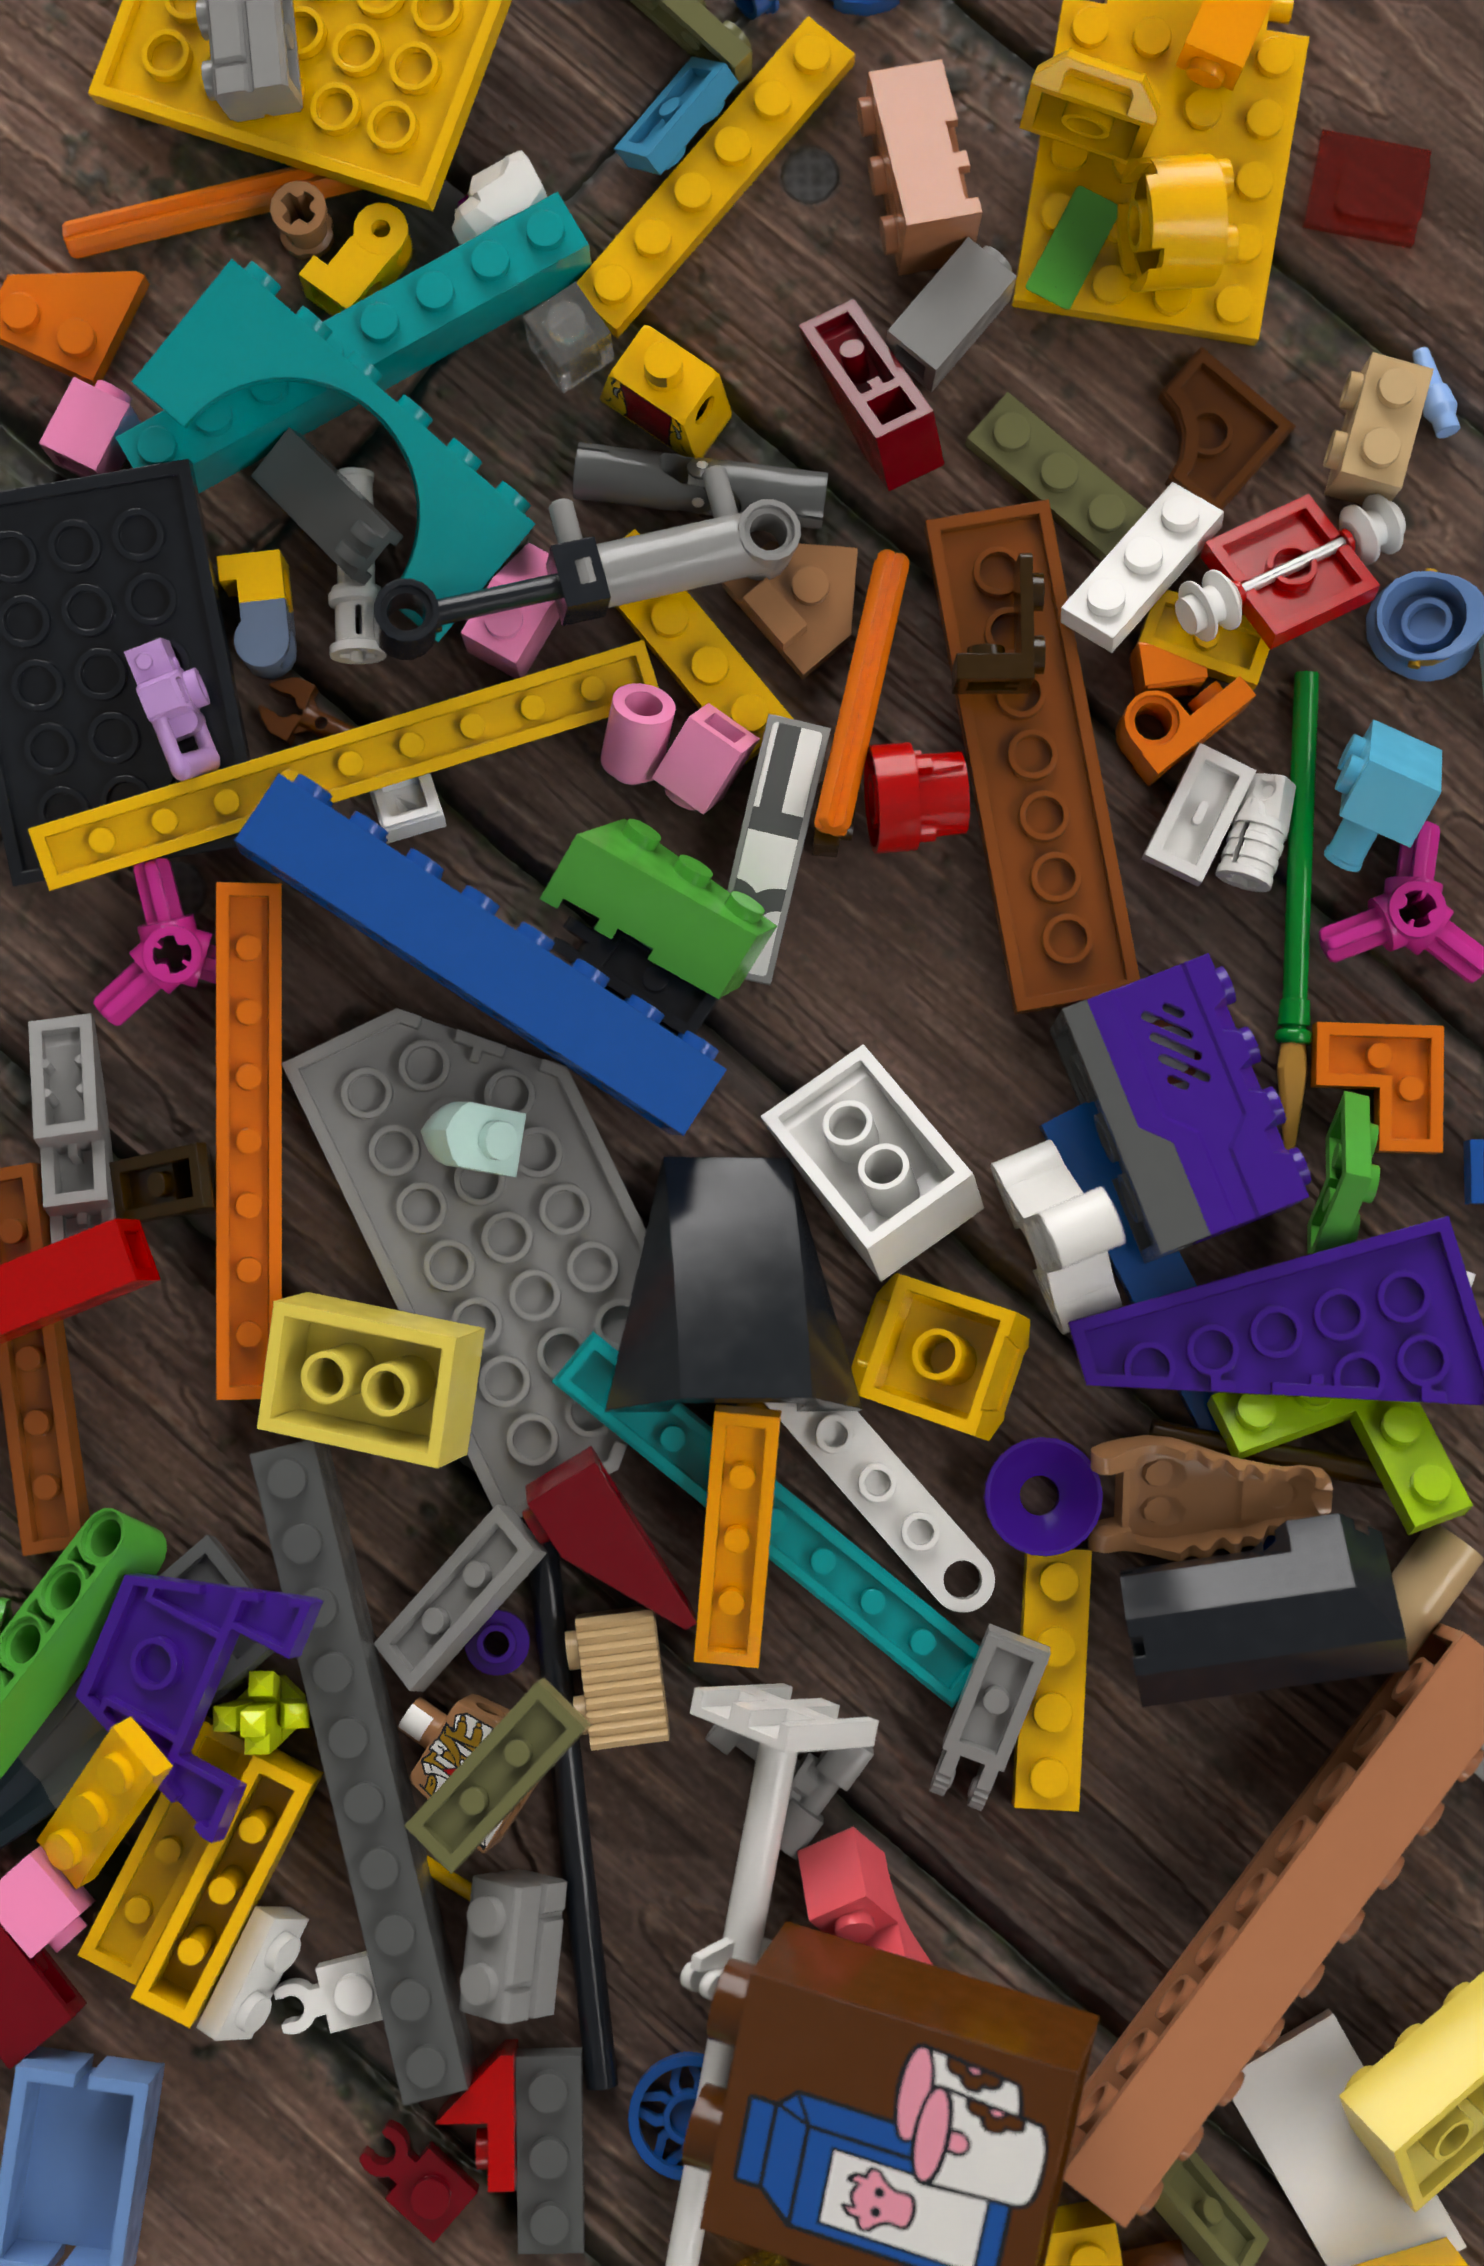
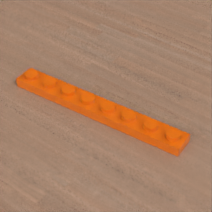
M216 882V1400L261 1399L273 1304L275 1300L282 1299V883Z

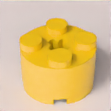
M1209 153L1133 158L1129 160L1123 171L1121 184L1132 183L1130 202L1118 203L1117 238L1121 267L1124 275L1137 276V280L1129 287L1133 292H1149L1214 286L1220 278L1223 266L1235 264L1239 254L1238 230L1235 224H1229L1227 199L1231 197L1234 186V172L1231 161L1228 158L1216 159Z

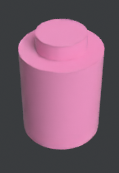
M633 683L618 688L613 694L600 760L605 771L622 783L637 785L653 781L652 776L666 755L676 707L673 699L665 691L652 685Z

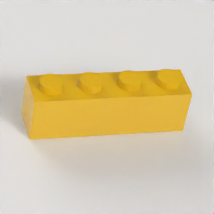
M275 1749L271 1754L252 1756L240 1779L247 1786L226 1837L223 1840L208 1843L131 1999L188 2028L194 2024L205 2010L255 1906L258 1905L324 1772L278 1749Z

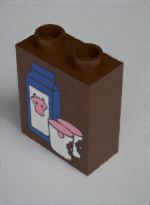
M786 1921L756 1965L735 1958H730L727 1961L720 1975L711 2003L707 2024V2038L734 2047L735 2051L727 2088L708 2082L703 2086L694 2105L684 2140L683 2164L710 2173L699 2229L810 2266H1045L1099 2015Z

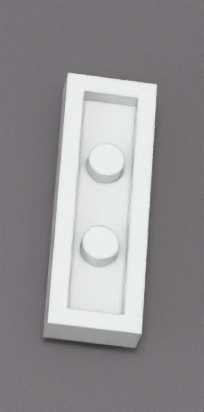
M1172 482L1061 607L1060 622L1113 653L1202 551L1205 542L1212 539L1222 528L1224 511Z

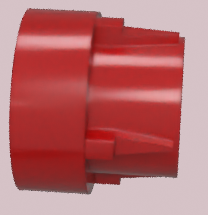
M910 742L869 745L863 771L864 802L869 840L872 851L875 854L917 851L920 842H934L936 837L962 835L968 832L970 791L966 762L961 751L922 754L921 750L914 751Z

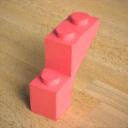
M854 1826L797 1851L810 1923L824 1933L933 1965L913 1935L902 1914L889 1876L885 1853Z

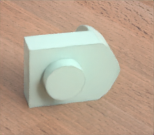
M455 1101L443 1105L434 1112L421 1129V1134L428 1152L439 1163L493 1175L516 1177L526 1113L473 1102Z

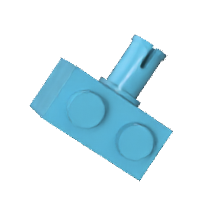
M1373 719L1364 737L1356 734L1352 735L1338 763L1337 769L1342 771L1336 782L1335 790L1342 793L1339 816L1343 817V820L1331 843L1324 850V856L1331 863L1351 872L1360 871L1363 860L1378 833L1411 848L1441 794L1442 750Z

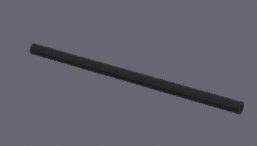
M523 1517V1522H524V1524L528 1527V1525H527V1523L525 1522L524 1517ZM550 1540L543 1544L548 1553L529 1573L540 1678H545L573 1706L575 1692L572 1670H569L566 1654L565 1631L568 1630L558 1551ZM579 1738L551 1768L562 1875L563 1879L567 1881L565 1902L581 2045L583 2047L586 2089L605 2090L613 2088L619 2083Z

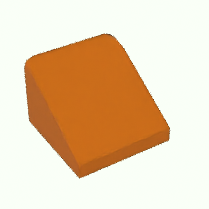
M1137 642L1130 654L1135 696L1145 691L1154 690L1168 693L1173 698L1196 695L1208 678L1207 667L1145 642Z

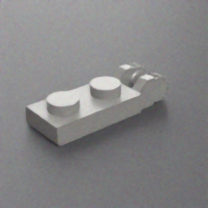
M989 1623L943 1738V1751L931 1780L930 1792L940 1796L945 1795V1792L951 1787L960 1756L981 1763L977 1775L973 1777L968 1790L967 1806L979 1811L983 1810L998 1772H1004L1048 1663L1051 1654L1049 1646Z

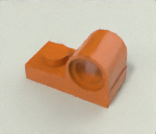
M1241 676L1225 688L1218 681H1215L1189 702L1187 706L1193 712L1192 715H1189L1170 694L1158 690L1145 691L1135 696L1120 717L1115 731L1117 744L1125 757L1134 766L1133 769L1149 787L1193 752L1199 743L1203 744L1244 711L1256 694ZM1146 714L1155 716L1164 727V737L1157 740L1144 738L1135 727V718Z

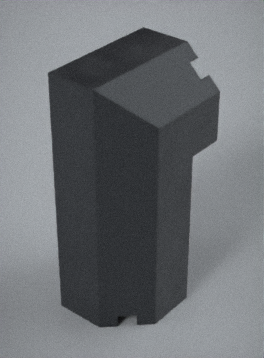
M1340 1513L1285 1521L1274 1530L1276 1542L1265 1551L1261 1541L1251 1551L1120 1570L1128 1635L1131 1639L1134 1656L1132 1658L1142 1707L1409 1670L1407 1640L1382 1532L1368 1526L1367 1535L1355 1529L1352 1518Z

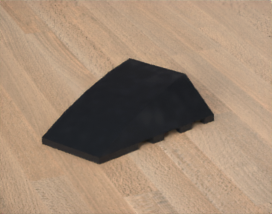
M663 1157L644 1236L640 1263L632 1288V1298L618 1349L613 1381L604 1412H669L676 1403H796L797 1412L861 1411L863 1408L790 1159Z

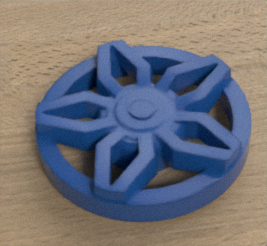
M684 2051L659 2060L641 2076L630 2100L628 2114L629 2131L638 2154L653 2170L674 2180L681 2181L684 2166L676 2164L682 2160L686 2131L698 2092L701 2076L700 2068H702L704 2060L703 2053ZM688 2066L694 2080L693 2088L682 2089L679 2082L682 2067ZM672 2070L669 2082L672 2095L663 2089L647 2090L659 2076ZM661 2101L665 2104L664 2113H656L643 2106L641 2102ZM639 2117L654 2127L664 2126V2129L658 2133L654 2151L650 2148L642 2134ZM671 2138L680 2146L664 2160L662 2156L666 2140Z

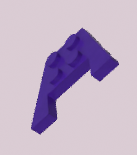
M142 1573L127 1574L122 1580L75 1696L107 1732L110 1731L112 1726L132 1716L173 1765L158 1789L171 1803L178 1801L197 1822L193 1828L203 1839L210 1843L223 1840L226 1837L247 1784L192 1754V1748L236 1642L241 1633L288 1659L300 1657L324 1601L317 1597Z

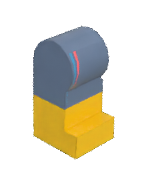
M280 549L216 556L219 582L228 596H238L241 622L234 633V645L237 654L252 674L262 679H275L284 676L293 667L297 655L289 566Z

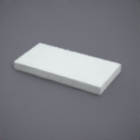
M1329 2008L1277 2038L1274 2044L1265 2052H1260L1259 2050L1255 2052L1242 2070L1245 2074L1244 2081L1232 2101L1326 2266H1352L1445 2237L1449 2239L1458 2252L1467 2247L1437 2194L1415 2213L1406 2204L1350 2127L1339 2095L1345 2091V2087L1353 2074L1364 2066Z

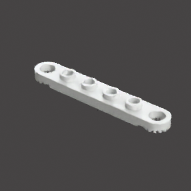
M765 1403L769 1409L781 1410V1422L944 1607L955 1612L965 1613L977 1610L989 1600L995 1586V1575L988 1559L858 1411L797 1412L796 1403ZM957 1561L973 1563L980 1574V1583L977 1590L967 1597L953 1596L947 1592L944 1586L943 1579L946 1569Z

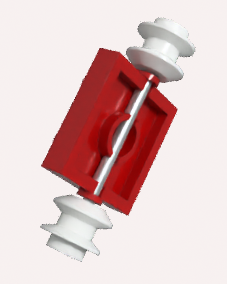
M1310 494L1300 497L1206 541L1200 557L1210 570L1203 576L1202 587L1194 581H1186L1181 584L1178 600L1175 603L1177 619L1188 634L1195 635L1200 640L1208 642L1216 637L1218 624L1226 630L1238 628L1243 613L1271 650L1375 599L1380 584L1365 565L1375 563L1379 558L1380 551L1386 554H1394L1401 549L1403 534L1406 530L1404 515L1394 502L1388 501L1380 494H1371L1365 498L1362 508L1357 505H1348L1342 509L1339 516L1338 531Z

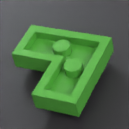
M1344 1091L1326 1135V1180L1307 1224V1255L1356 1242L1360 1227V1214L1358 1211L1362 1202L1370 1204L1375 1198L1380 1179V1166L1372 1164V1157L1378 1141L1379 1127L1377 1124L1370 1123L1369 1096Z

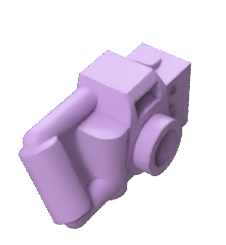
M158 638L125 651L124 654L137 683L136 692L147 719L153 725L172 775L176 779L183 781L216 771L220 766V756L207 728L205 716L200 712L201 707L210 704V699L198 670L192 668L184 671L179 665L170 641L163 638ZM194 736L199 749L181 753L177 742Z

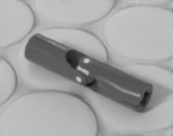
M579 442L574 467L573 499L667 511L680 510L713 516L702 473L711 466L721 465L726 468L738 513L744 512L750 504L761 499H774L785 503L795 512L800 522V527L821 530L828 473L730 460L693 458L674 453Z

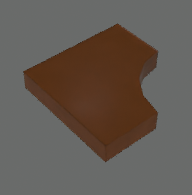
M1202 346L1161 391L1158 398L1172 416L1179 438L1177 463L1165 485L1168 487L1173 482L1224 511L1292 434L1296 427Z

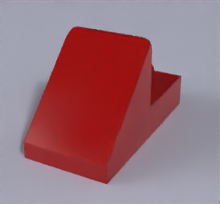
M505 2039L478 2067L468 2090L453 2093L442 2105L435 2124L440 2125L487 2124V2127L477 2128L475 2154L476 2169H488V2192H515L517 2183L515 2057L518 2039Z

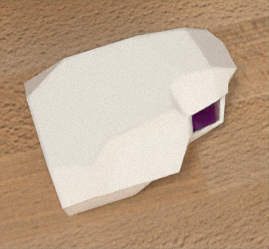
M522 150L507 155L501 161L472 176L468 194L458 201L454 214L455 220L452 231L459 246L547 198L538 175L529 158Z

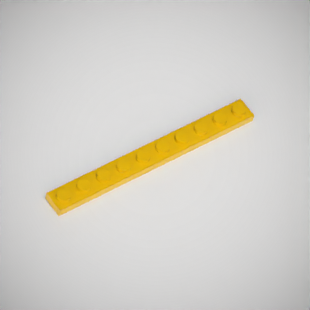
M640 640L28 828L48 889L52 891L239 833L279 773L292 782L298 774L306 776L332 795L330 801L335 803L609 717L614 692L624 685L642 683L659 687L645 641Z

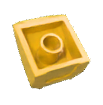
M1071 47L1037 66L1030 84L1019 128L1114 159V161L1126 165L1133 158H1142L1155 126L1160 106L1145 73L1141 74L1074 51Z
M895 1273L875 1296L851 1365L858 1395L990 1441L1004 1421L1005 1410L1024 1354L1029 1347L1030 1319L1018 1312Z

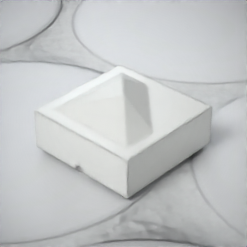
M430 773L370 792L379 824L389 833L386 837L388 839L386 844L447 826Z

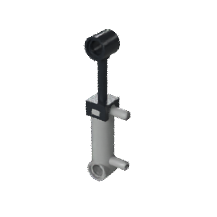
M721 465L711 466L702 473L713 519L596 544L594 536L583 538L573 501L567 498L553 501L548 507L558 544L550 546L546 563L548 575L436 599L433 591L422 582L411 578L394 580L387 583L378 592L374 602V638L379 648L388 656L399 660H414L425 655L431 649L437 633L442 632V625L555 600L561 624L566 626L605 617L607 609L746 577L756 581L764 580L766 577L770 580L779 576L787 568L801 537L800 522L795 512L789 506L774 499H761L750 504L744 512L738 513L726 468ZM754 531L771 533L777 539L779 548L775 550L759 548L753 542L750 533ZM410 609L421 616L423 623L414 630L403 631L392 625L388 618L397 610Z

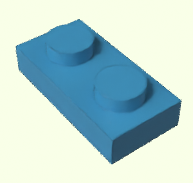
M691 57L615 146L614 150L627 167L661 175L665 170L673 167L680 161L685 153L687 143L698 130L722 111L726 97L737 86L739 81L726 63Z

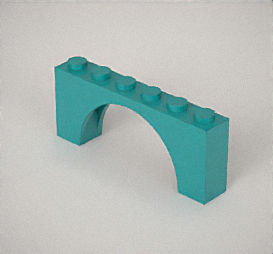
M231 259L131 381L134 386L185 429L205 410L226 396L242 389L265 383L300 382L313 384L343 394L369 411L393 437L403 454L414 486L416 499L415 537L410 557L400 579L411 578L424 583L433 591L436 599L482 590L535 526V523L525 515L531 504L506 482L501 481L495 489L476 471L483 463L457 439L452 438L446 446L432 434L427 427L432 423L433 419L408 396L403 394L396 402L377 386L383 375L359 353L353 350L345 358L326 340L333 332L315 314L304 306L295 314L276 297V294L282 287L260 266L250 261L243 269L237 262ZM410 609L399 610L418 627L423 623L421 616ZM454 623L442 625V632L437 633L435 641L439 642Z

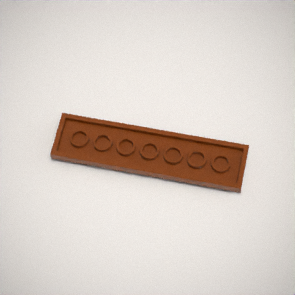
M1049 499L926 520L924 532L951 677L956 654L967 653V648L970 646L998 644L1005 647V653H1014L1013 571L1019 553H1032L1033 573L1044 574L1043 611H1034V635H1044L1046 659L1044 674H1035V679L1028 694H955L1014 1015L1073 1005L1140 980L1075 633L1074 630L1060 622L1061 607L1068 600Z

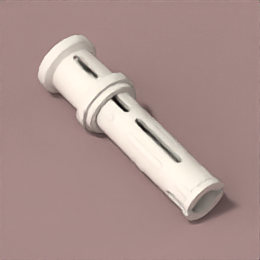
M359 467L339 469L338 471L373 505L374 473L369 469ZM375 561L367 570L372 577L365 585L351 579L337 565V584L331 588V592L328 594V604L331 608L335 609L336 642L329 646V654L331 659L337 662L370 664L382 661L387 657V654L379 648L373 631L374 602L378 592L381 590V587L375 584ZM355 617L359 619V634L356 633Z

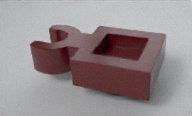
M389 2119L384 2125L382 2134L394 2144L395 2153L390 2157H381L374 2149L367 2145L362 2150L359 2161L369 2174L382 2178L390 2177L395 2181L394 2185L388 2190L385 2200L432 2243H435L478 2193L480 2185L432 2141L418 2155L411 2149V2140L406 2128L399 2122Z

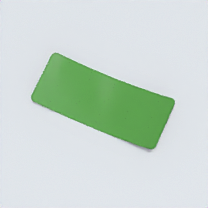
M1078 186L1026 284V289L1066 310L1070 309L1117 219L1118 205L1083 186Z

